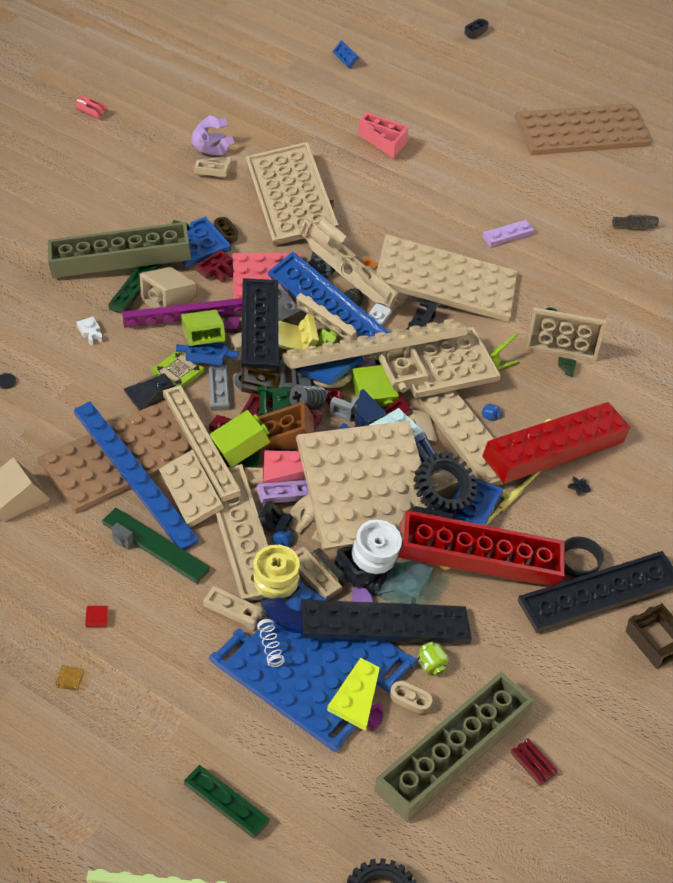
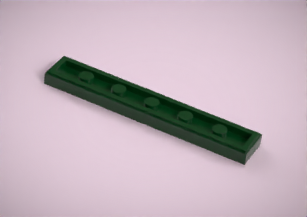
M116 507L102 520L103 525L111 530L116 523H119L133 532V542L136 546L196 584L210 571L208 565Z

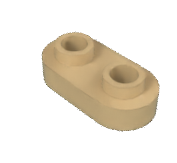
M405 681L395 682L391 687L390 697L393 702L418 714H425L431 709L432 697L428 692Z

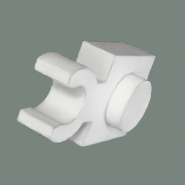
M94 317L77 322V328L83 338L88 337L90 345H94V339H98L100 343L103 342L100 327Z

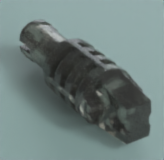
M628 215L627 217H613L612 227H627L630 230L657 228L659 223L658 216Z

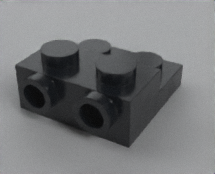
M353 546L337 550L334 564L338 571L342 570L346 583H351L354 587L373 583V576L383 574L369 573L359 568L352 556Z

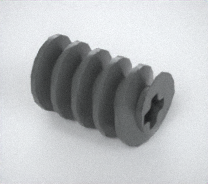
M294 385L290 391L291 405L305 402L309 409L321 408L327 399V392L321 386Z

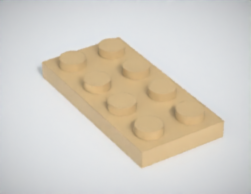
M193 449L159 469L189 528L224 509Z

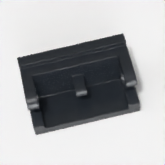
M420 302L419 305L426 307L427 310L417 308L406 330H409L411 326L425 327L428 323H432L436 317L437 304Z

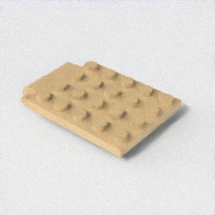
M474 327L467 328L468 335L377 352V357L393 390L401 393L411 390L414 398L500 381L501 375Z

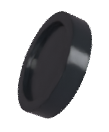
M3 373L0 375V388L9 389L16 384V378L13 374Z

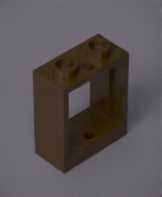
M663 603L655 607L650 606L640 615L635 614L630 617L625 631L656 669L673 661V642L658 650L641 629L658 621L673 639V615Z

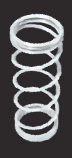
M271 619L260 621L257 624V628L261 631L262 645L265 647V654H267L266 648L277 647L280 642L274 641L267 646L264 645V640L275 639L277 634L272 633L263 638L261 633L270 632L275 629V626ZM263 623H272L271 625L266 626L265 628H260V625H262ZM270 635H276L274 638L266 639ZM278 643L276 646L268 647L270 644ZM274 650L267 654V663L270 667H278L284 663V656L280 655L282 650ZM275 651H281L279 654L270 655ZM282 658V660L277 663L270 662L273 659Z

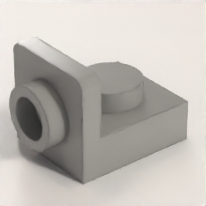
M333 397L330 402V415L350 422L353 416H356L359 398L354 397L350 403Z

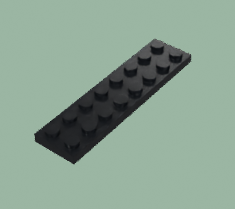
M660 551L520 595L518 602L535 632L539 633L672 590L673 565L665 553Z
M301 599L302 638L470 644L472 640L466 606Z

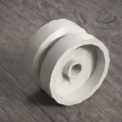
M377 519L365 522L358 529L353 544L352 556L354 562L359 568L369 573L379 574L390 570L396 563L401 548L402 538L400 532L387 521Z

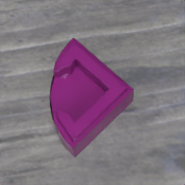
M231 317L223 321L225 333H238L240 317Z
M381 702L371 706L367 724L371 732L375 731L382 723L383 706Z

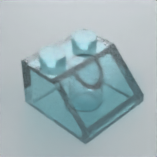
M417 561L394 564L392 571L388 573L376 596L390 603L419 604L431 583L433 568Z

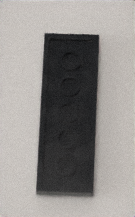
M243 278L241 368L248 366L257 369H278V280Z

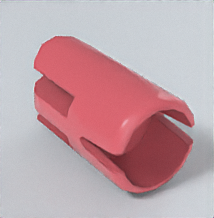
M84 95L79 96L83 100L77 99L76 101L77 110L98 119L104 113L103 111L107 109L105 104Z

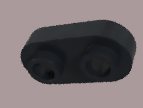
M477 19L465 26L464 34L469 38H475L488 30L489 22L485 19Z

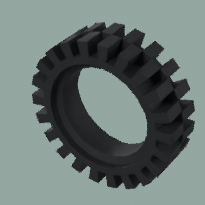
M441 452L439 455L435 453L418 467L413 482H417L414 485V490L419 489L416 495L417 497L423 496V499L420 501L422 504L425 502L429 503L426 508L432 509L434 507L437 511L454 515L463 511L474 500V496L477 493V490L474 489L477 487V483L473 481L476 477L475 475H469L472 472L471 468L467 470L464 468L467 465L465 461L461 464L459 463L460 457L456 456L453 459V454L451 453L447 456L445 452ZM433 470H446L457 479L460 486V494L457 499H446L437 494L430 481Z
M384 858L380 859V863H376V859H371L369 865L366 862L361 863L360 869L356 867L353 870V874L349 875L347 883H368L378 879L387 880L392 883H417L416 879L412 880L413 874L410 871L404 872L405 866L401 864L398 868L395 866L396 861L391 860L390 864H385L386 859Z

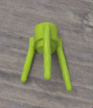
M515 333L489 354L498 371L518 364V360L500 365L501 358L498 355L518 336V333Z

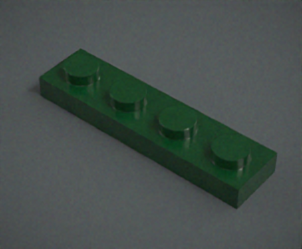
M200 764L184 780L186 787L253 839L269 824L270 818Z

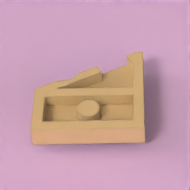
M226 157L225 161H218L217 158L197 160L194 166V173L201 176L226 177L231 165V157Z

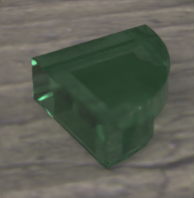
M559 357L558 366L566 375L573 377L577 360Z

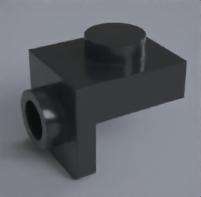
M315 256L308 261V264L325 279L336 271L321 257L317 258Z
M270 501L265 503L258 518L270 532H286L293 516L291 514H282L275 504Z

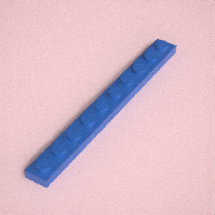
M89 401L75 408L74 415L172 542L184 551L198 544L196 535L92 402Z

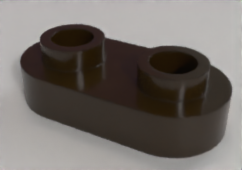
M218 217L214 220L215 228L229 243H234L238 240V230L228 218Z

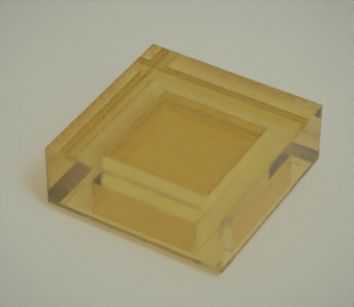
M62 665L56 687L78 691L84 675V669Z

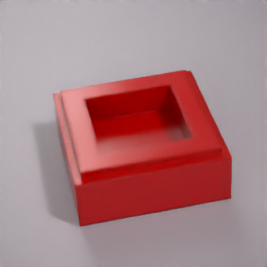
M87 606L86 628L107 627L108 606Z

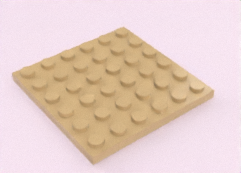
M410 420L299 434L296 436L323 551L353 546L358 529L369 520L387 521L399 531L400 522L406 510L413 511L414 506L426 508L429 505L428 502L422 504L420 501L423 499V496L417 497L416 493L419 489L414 490V485L417 482H413L416 476V470L421 465Z

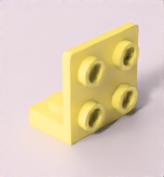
M307 314L301 320L299 326L279 321V348L287 350L297 349L299 351L305 350L307 346H316L319 338L314 315Z

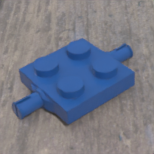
M214 342L193 346L176 345V352L186 353V361H191L194 364L209 363L212 366L222 365L227 357L238 359L239 351L228 350V344Z

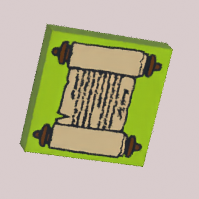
M175 351L153 367L152 373L154 375L165 373L174 384V387L181 385L184 388L204 373V367L200 364L186 361L184 353Z

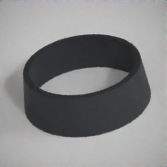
M580 536L571 537L564 541V553L569 549L581 548L592 553L597 560V567L588 571L574 569L564 561V572L567 575L577 578L599 570L604 561V553L595 541Z

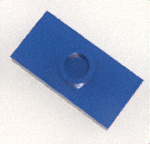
M342 40L332 51L349 69L360 58Z

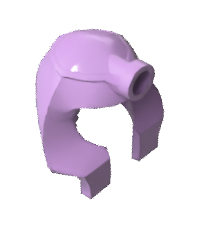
M209 115L197 125L191 139L192 145L197 151L209 155L226 154L228 146L234 144L232 136L223 138V133H208L210 127L219 129L228 126L226 118L220 119ZM221 140L217 146H213V143Z

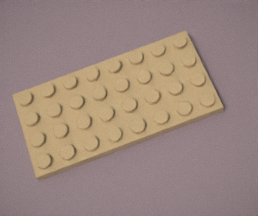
M308 142L246 156V162L273 246L303 239L304 237L301 236L300 230L305 219H309L317 226L323 218H327L339 229Z
M385 235L376 275L394 290L509 322L517 276L516 270L395 236Z

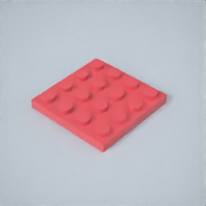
M233 253L234 299L242 298L243 278L272 280L268 276V271L290 253ZM287 292V294L292 298V300H293V301L296 303V305H297L296 299L293 298V297Z

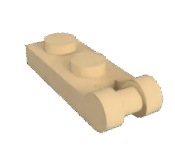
M215 586L212 587L203 600L204 607L243 624L249 630H254L258 624V619H261L265 614L264 610L259 606Z

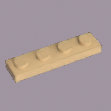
M300 293L296 297L297 307L302 311L314 315V319L343 339L357 340L356 329L351 324L347 325L339 316L332 315L324 306H319L309 296H304Z

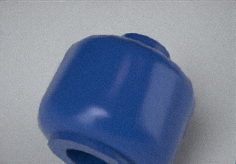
M487 404L482 410V417L495 421L497 418L500 419L502 417V412L498 405Z
M288 529L286 532L279 531L273 536V543L275 545H283L290 548L295 541L293 533Z

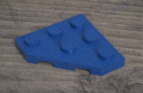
M205 216L190 223L188 237L191 260L181 262L188 268L219 250L225 253L231 251V245Z

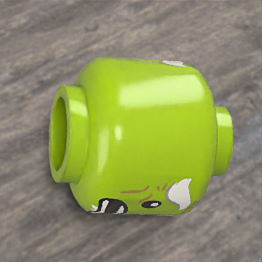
M434 642L427 643L419 649V654L417 655V660L426 674L434 673L437 676L446 671L445 666L448 664L449 658L440 644H434Z

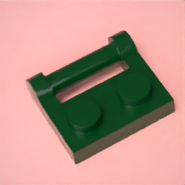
M265 385L258 387L260 401L258 416L270 413L267 410V397H273V411L292 406L290 403L291 388H268Z

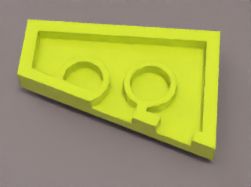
M360 658L329 703L327 711L366 731L380 667Z

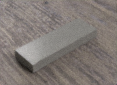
M227 365L209 366L211 411L229 410Z

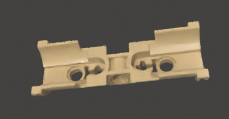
M323 218L317 226L309 219L304 220L300 234L308 241L312 251L372 301L385 304L391 310H395L411 296L397 292L378 277L374 269L363 265L355 258L357 255L342 244L347 236L336 228L330 220ZM350 265H351L352 268H353V271H352V272H351L350 269H349Z

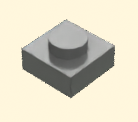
M116 523L112 527L113 541L117 545L129 550L134 545L133 532Z

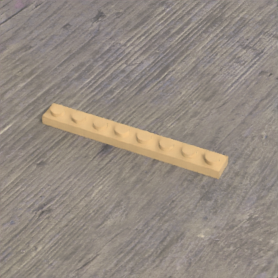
M181 385L163 390L165 400L221 501L225 502L241 496L238 485Z

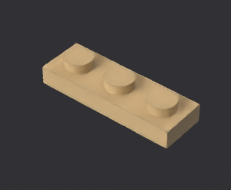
M305 547L295 551L300 563L299 574L320 596L329 600L342 591V586L337 583Z

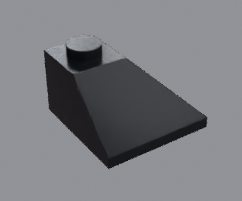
M165 373L128 386L124 388V392L137 409L141 411L165 400L163 390L173 388L174 384Z

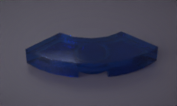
M282 597L261 600L262 610L268 619L283 627L285 631L302 634L300 611L289 608L284 603Z

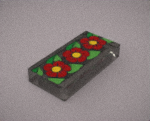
M321 548L314 550L313 557L343 587L344 573Z

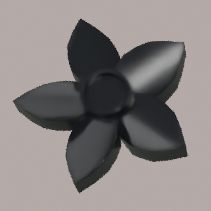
M573 476V483L569 484L568 488L576 489L578 496L581 495L582 491L586 493L591 492L587 479L582 478L579 480Z

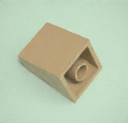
M172 267L140 274L141 301L152 308L185 305L196 297V283Z
M14 457L0 467L1 521L5 522L50 500L35 476Z

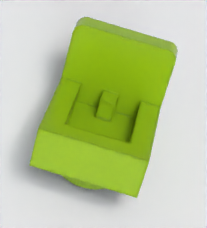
M323 329L318 335L319 341L315 347H320L323 343L332 342L333 344L340 343L338 340L339 336L332 330L328 332Z

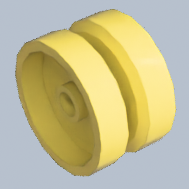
M270 545L261 549L254 559V586L257 591L264 597L271 599H283L296 591L299 584L300 571L297 554L289 547L283 545Z

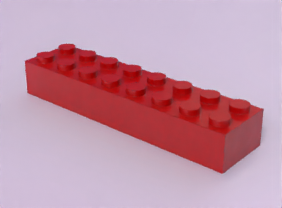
M609 402L489 440L482 457L502 483L505 484L624 443L631 427Z
M408 510L405 511L400 522L399 532L402 543L397 558L544 586L558 584L564 577L563 540Z

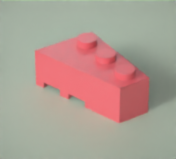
M366 112L359 120L358 135L394 159L407 143L409 127Z
M265 451L264 483L306 480L299 451Z

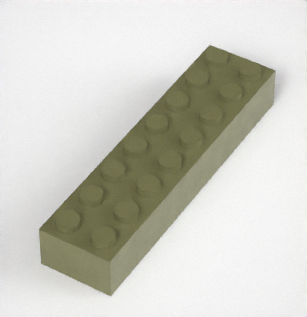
M186 222L48 240V263L52 278L191 260Z
M500 672L376 778L375 792L408 822L531 713L534 699L503 672Z

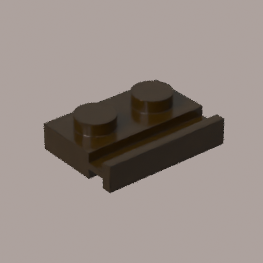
M244 366L242 369L241 392L258 394L257 389L262 385L268 388H279V374Z

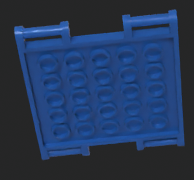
M299 580L297 592L282 607L278 605L282 599L268 598L265 601L266 607L275 613L270 618L274 622L275 629L270 632H262L261 636L265 638L269 634H277L275 639L264 640L263 642L265 646L274 641L280 642L279 645L278 643L270 644L268 647L278 646L266 648V652L270 654L274 650H282L280 655H283L285 659L282 665L278 667H270L268 665V655L264 652L263 639L260 637L261 631L257 630L251 637H248L240 628L235 630L233 636L217 652H213L209 659L215 666L327 748L337 752L342 747L343 741L357 726L349 722L335 738H331L330 736L345 720L327 711V708L359 659L362 658L380 667L376 686L378 685L389 693L392 685L398 682L410 668H414L417 660L412 655L405 654L388 641L302 638L301 599H326ZM266 622L260 628H265L272 623ZM270 635L266 639L274 638L276 635ZM237 643L243 644L227 661L222 659ZM275 651L270 655L279 654L281 651ZM276 658L270 662L277 663L281 661L282 658ZM399 661L403 663L389 679L384 678Z

